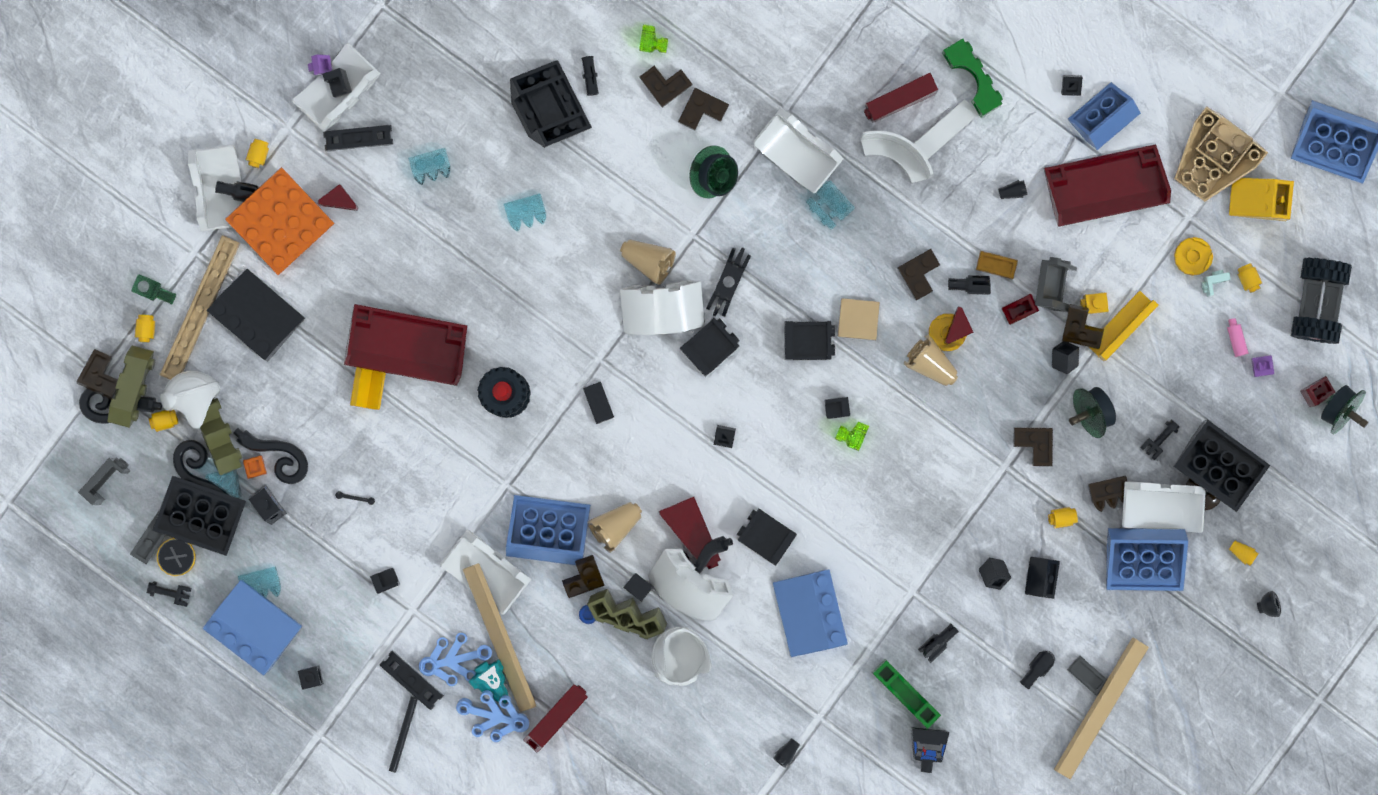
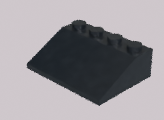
M246 269L206 310L267 362L305 319L304 316L249 269Z
M1204 420L1173 467L1237 512L1270 465L1212 422Z
M172 476L152 531L227 556L246 501Z

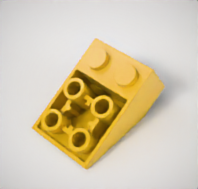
M1240 178L1231 184L1229 216L1285 222L1290 220L1294 181Z

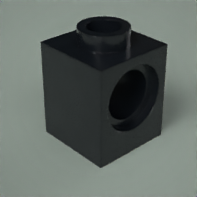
M320 665L298 671L302 690L324 684Z

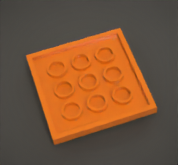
M282 167L225 218L277 275L283 272L334 225V222Z

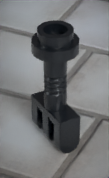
M1172 419L1165 423L1167 425L1166 429L1154 442L1148 438L1140 447L1144 450L1148 445L1150 446L1146 451L1147 455H1150L1155 450L1156 453L1152 456L1153 460H1156L1163 452L1159 447L1173 431L1176 434L1178 433L1180 426Z
M153 581V583L149 582L146 593L154 597L155 593L175 598L174 604L187 607L188 603L181 601V598L189 599L190 595L183 594V590L191 592L192 588L178 585L177 590H170L157 586V582Z

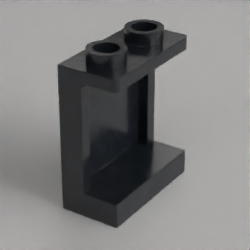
M713 318L687 343L680 347V350L705 377L740 347L738 344L740 340L733 332L729 334L725 330L727 326L720 318L718 320Z
M831 321L784 322L785 360H831L832 356H835V344H831V337H835V325H831Z

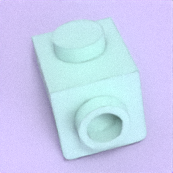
M1223 270L1212 272V276L1203 278V293H1206L1207 297L1214 295L1212 284L1231 280L1230 273H1224Z

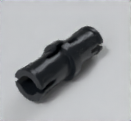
M594 56L581 58L584 70L582 76L585 79L587 96L599 94L596 80L598 73H595Z

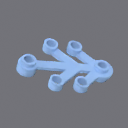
M461 632L456 635V641L446 657L437 660L442 650L449 645L448 639L441 637L437 640V646L431 656L425 657L420 661L419 670L425 676L436 675L446 681L447 685L455 686L458 682L457 676L453 674L448 675L440 667L447 666L469 681L470 679H468L467 674L472 672L475 675V671L468 670L458 663L477 658L483 661L488 660L492 656V649L488 645H481L476 651L456 655L462 644L467 641V635ZM459 635H464V642L458 640ZM441 639H444L446 641V645L444 647L440 646L439 644ZM482 649L488 650L487 656L481 654ZM426 663L432 664L431 670L425 668ZM449 677L455 678L454 684L449 683Z
M489 690L483 691L480 699L483 703L488 704L491 711L473 706L471 700L467 698H462L457 703L456 710L459 714L468 715L470 713L489 719L473 726L472 734L475 737L482 736L485 730L501 722L508 725L501 729H494L491 732L490 738L493 742H499L502 736L512 731L524 732L529 727L527 716L522 713L518 714L511 703V698L507 695L500 698L499 705L501 708L507 709L510 716L503 714L493 699L492 692ZM483 695H488L490 698L486 699ZM502 700H507L508 704H504ZM464 706L467 710H463L461 707ZM516 722H521L523 725H517ZM478 728L481 732H476L475 729ZM496 733V734H498L500 737L497 738V737H495L493 734Z

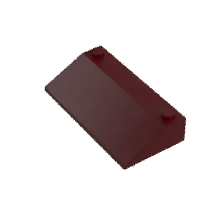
M1156 144L1044 168L1058 227L1169 204L1171 201V188Z
M354 304L344 365L457 386L462 376L467 325Z

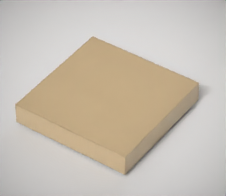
M841 298L838 337L876 340L880 302Z

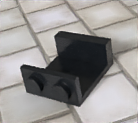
M758 508L757 511L753 509L747 518L750 520L746 527L742 526L736 534L739 536L738 541L776 566L797 534Z

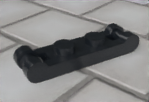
M392 125L323 132V137L326 138L325 151L393 145V139L390 135ZM377 133H383V139H378ZM338 137L339 143L334 144L333 138Z
M392 650L388 654L389 657L379 665L428 709L432 710L435 707L436 701L438 699L441 700L444 695ZM394 662L399 664L395 670L391 667ZM427 691L432 693L429 699L424 696Z

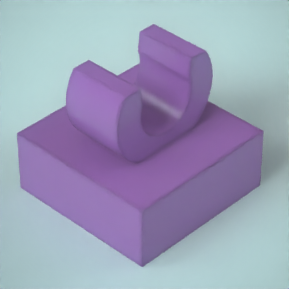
M316 54L311 56L312 63L308 64L309 72L314 71V75H322L332 71L330 55Z
M1272 355L1251 358L1254 377L1274 374Z

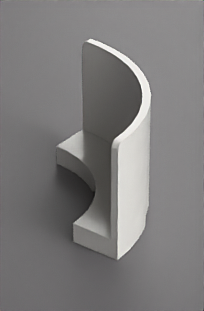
M349 43L344 45L331 62L332 70L341 68L346 71L352 92L336 98L333 97L329 83L324 81L323 75H319L292 100L324 132L341 119L340 116L346 109L350 110L359 101L358 97L365 90L368 91L381 74Z
M782 108L778 110L753 141V145L767 158L812 193H816L844 159L834 148L817 136L814 137L809 133L803 124Z
M868 131L862 133L860 141L865 157L883 156L896 161L907 173L911 184L928 180L932 177L933 171L928 159L907 138L887 131Z
M234 145L188 151V166L193 186H196L197 196H195L196 213L201 232L232 227L225 218L243 202L233 200L230 195L215 193L217 181L231 184L237 181L242 182Z
M684 280L665 284L666 288L655 289V285H631L620 289L624 332L634 335H656L703 327L705 321L701 281Z
M1125 482L1122 527L1136 529H1185L1186 532L1202 533L1206 490L1201 486L1171 485L1170 488L1169 484Z
M468 529L440 563L444 570L456 577L467 587H469L463 569L479 563L497 609L502 615L507 612L532 580L517 566L506 560V557L497 550L492 549L485 541Z
M665 549L648 574L655 590L669 605L688 616L701 620H716L733 596L728 580L714 578L707 574H699L695 571L696 567L685 556L683 549Z

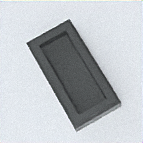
M1079 656L1067 669L1096 696L1107 681L1082 656Z

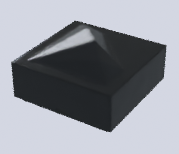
M1063 75L1061 94L1081 96L1082 75Z
M717 425L713 445L732 448L736 428Z

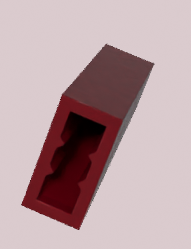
M931 72L866 103V109H864L866 118L868 120L871 119L872 123L935 96L938 88Z
M691 497L659 511V514L697 560L704 546L712 538L695 497ZM715 554L706 565L708 570L719 565L718 561H721L719 554Z
M573 684L523 741L536 753L539 752L588 698L585 689L580 685L576 686Z

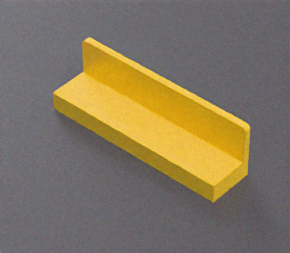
M1141 291L1137 292L1103 328L1104 332L1100 349L1089 348L1102 361H1106L1159 304L1154 300L1150 301Z
M356 367L350 406L379 410L386 373Z

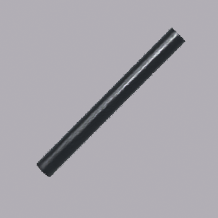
M410 697L389 771L394 773L397 771L418 701L416 697Z

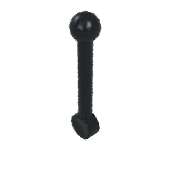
M341 491L335 494L337 499L347 498L368 502L370 505L375 503V499L372 497L368 499L346 495Z

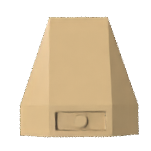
M1206 106L1194 122L1174 179L1205 202L1257 168L1268 152L1251 136L1223 115Z

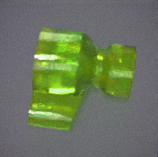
M643 24L639 51L652 53L658 50L660 53H666L668 38H656L655 26Z
M858 422L851 431H848L846 427L840 425L835 440L845 441L847 447L859 451L869 426Z

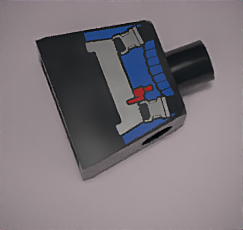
M266 484L249 497L253 507L262 519L270 525L287 514Z
M911 727L913 759L922 761L921 772L932 773L933 762L942 763L949 732Z

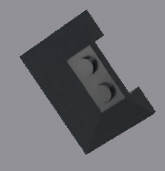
M558 60L510 79L511 104L528 137L542 147H548L592 128Z

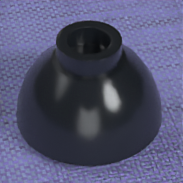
M1274 591L1267 592L1261 601L1257 602L1260 614L1264 613L1270 617H1280L1281 605Z

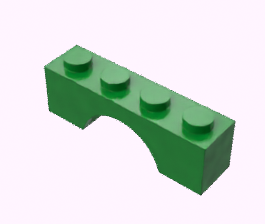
M961 39L944 49L942 54L951 69H964L974 76L977 83V92L971 102L982 118L1002 105L1001 101L1003 98L998 90L995 91L993 89L991 77L988 74L985 75L981 69L983 65L978 57L975 58L972 54L973 48L971 44Z
M886 659L871 672L927 729L941 716Z

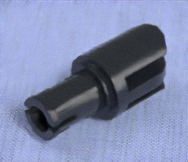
M217 181L215 193L230 195L233 200L244 202L258 189V186L239 181L234 184Z
M968 275L965 279L948 278V290H961L967 292V294L977 295L991 294L990 276Z
M950 623L939 635L933 634L918 648V651L920 653L923 652V656L932 663L947 649V642L959 631Z
M1050 651L1039 652L1029 664L1030 670L1020 683L1027 689H1030L1039 676L1044 677L1055 663L1054 654Z

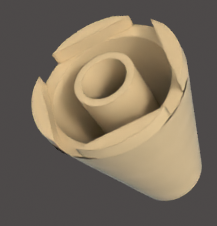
M631 239L627 242L625 241L620 249L624 259L658 285L668 276L669 273L666 271L668 267L672 268L676 252L671 248Z
M929 335L924 336L927 339L925 341L920 339L907 355L909 360L908 362L904 361V365L944 386L954 384L958 378V371Z
M629 502L588 521V524H590L588 527L599 543L606 544L603 548L611 553L641 519L640 513H642V510L636 503L632 504Z

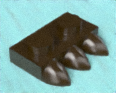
M1126 475L1088 484L1091 501L1097 510L1103 511L1105 500L1113 509L1117 506L1118 497L1124 503L1125 482H1128Z

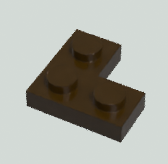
M655 65L639 76L662 108L693 85L682 69L667 80L664 79Z
M694 88L678 123L695 131L703 114L721 122L729 104Z
M932 249L898 267L900 274L916 301L933 292L924 274L940 266Z
M1070 304L1062 341L1100 349L1104 329L1085 325L1089 308Z
M94 349L77 379V384L112 400L116 393L115 387L118 380L104 374L112 357Z
M1014 427L1013 447H1033L1032 466H1053V428Z
M593 555L576 560L575 563L579 575L562 580L568 598L605 586Z

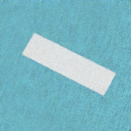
M964 99L914 144L929 159L979 114Z

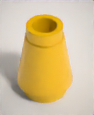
M1236 540L1229 548L1244 565L1248 564L1251 566L1259 554L1255 551L1256 549Z

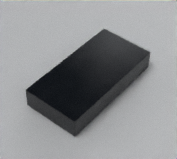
M601 382L583 388L596 424L615 418Z

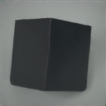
M338 68L322 74L324 81L330 85L333 97L336 98L352 92L345 70Z
M1062 341L1052 349V368L1069 374L1079 366L1078 346Z
M848 397L824 400L827 419L850 416Z
M989 557L979 568L984 584L988 588L1001 590L1011 579L1003 560Z
M394 568L370 576L377 594L400 585Z
M635 573L623 588L642 602L654 586Z

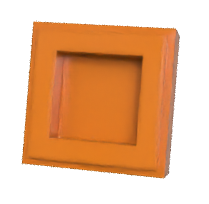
M262 455L243 460L248 479L267 474Z

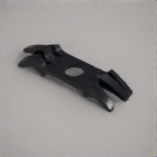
M743 247L737 255L734 264L731 261L736 249L732 248L716 289L706 309L710 310L715 298L719 297L713 313L715 317L724 300L727 302L722 316H726L742 274L751 258V255L748 254L742 267H739L745 250ZM727 276L734 279V285L730 288L723 284V280Z

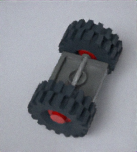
M1303 258L1300 278L1305 279L1299 317L1295 316L1293 318L1291 337L1313 342L1339 344L1342 324L1338 323L1344 285H1349L1351 264L1323 258Z
M498 367L490 369L479 381L477 389L478 399L488 412L496 416L512 418L521 414L530 402L531 391L528 382L522 375L511 368Z

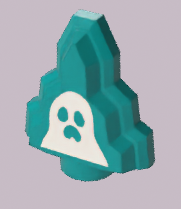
M499 659L491 664L485 661L474 668L476 674L468 681L474 689H479L481 692L485 690L491 691L493 699L498 703L502 696H508V691L504 686L505 676L502 672L504 668ZM502 700L504 704L508 702L507 700Z

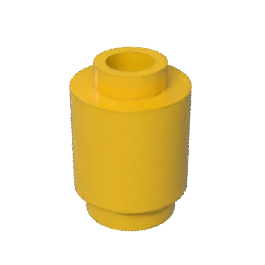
M254 139L253 143H250L246 156L249 166L259 168L260 165L264 166L269 151V143L259 139Z
M1252 263L1237 269L1239 272L1237 275L1245 291L1249 290L1252 293L1260 289L1259 285L1262 284L1256 267H1253Z
M138 315L135 326V338H138V342H150V339H154L155 333L154 316Z
M163 410L152 413V418H149L151 429H155L156 432L174 428V425L179 424L175 410Z
M1065 507L1051 510V514H1048L1049 524L1053 525L1054 529L1073 526V524L1078 522L1076 509Z

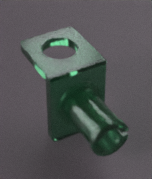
M140 274L137 275L131 289L133 293L152 301L157 298L171 305L176 298V293L161 288V283ZM139 282H148L149 289L146 292H141L138 289Z

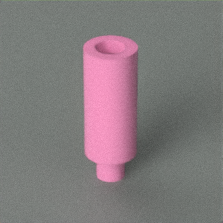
M1236 318L1229 319L1230 327H1227L1235 357L1249 354L1241 324L1237 325Z

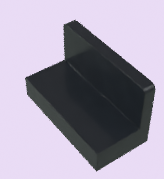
M1030 557L1025 594L1054 599L1060 561Z

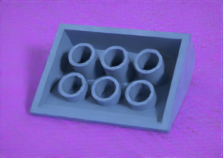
M1312 100L1303 120L1291 159L1363 184L1378 151V123Z
M514 495L506 544V556L576 565V560L584 558L590 505Z
M1108 528L1106 589L1184 591L1188 537L1185 529Z
M829 569L773 582L791 657L848 645Z
M241 579L205 624L203 630L264 676L277 662L302 628V625Z

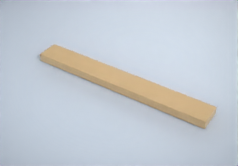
M223 235L221 236L161 370V376L171 380L184 371L209 315V312L206 310L213 304L240 246L239 242Z
M478 563L463 569L496 654L503 665V671L519 711L522 712L536 707L480 564Z
M1132 637L1055 766V771L1069 779L1072 778L1149 648L1148 646Z

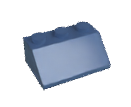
M1111 82L1070 116L1068 120L1086 142L1098 150L1141 113L1133 98Z

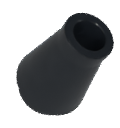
M1017 180L1002 188H998L1001 200L1023 198V196L1028 195L1024 180Z
M791 738L775 752L773 759L785 768L791 764L800 744Z

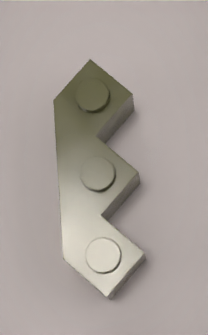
M133 345L128 350L123 362L125 367L123 372L119 374L115 387V397L111 400L107 422L130 428L132 423L137 421L139 417V410H137L138 401L141 396H145L147 391L145 379L148 372L153 370L155 366V359H153L154 351Z
M213 398L200 429L206 446L211 453L214 465L219 475H223L242 467L239 460L242 459L239 448L235 449L230 440L229 434H232L229 424H224L220 416L219 409L222 408L218 398Z
M608 588L591 595L587 603L596 621L614 625V628L628 633L633 632L644 639L662 634L667 625L659 607L641 614L634 598L616 605Z

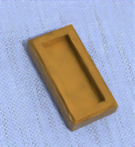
M980 251L976 270L1014 279L1018 260Z

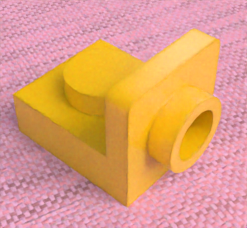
M1107 293L1085 294L1083 299H1080V305L1089 308L1088 314L1109 312Z

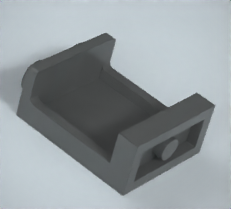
M1050 257L1049 260H1042L1035 305L1053 311L1068 312L1070 304L1063 302L1068 270L1077 271V267L1071 265L1070 261L1061 260V258Z
M108 458L78 493L91 505H101L105 499L97 491L116 470L122 474H128L130 472L127 468L129 464L122 458Z

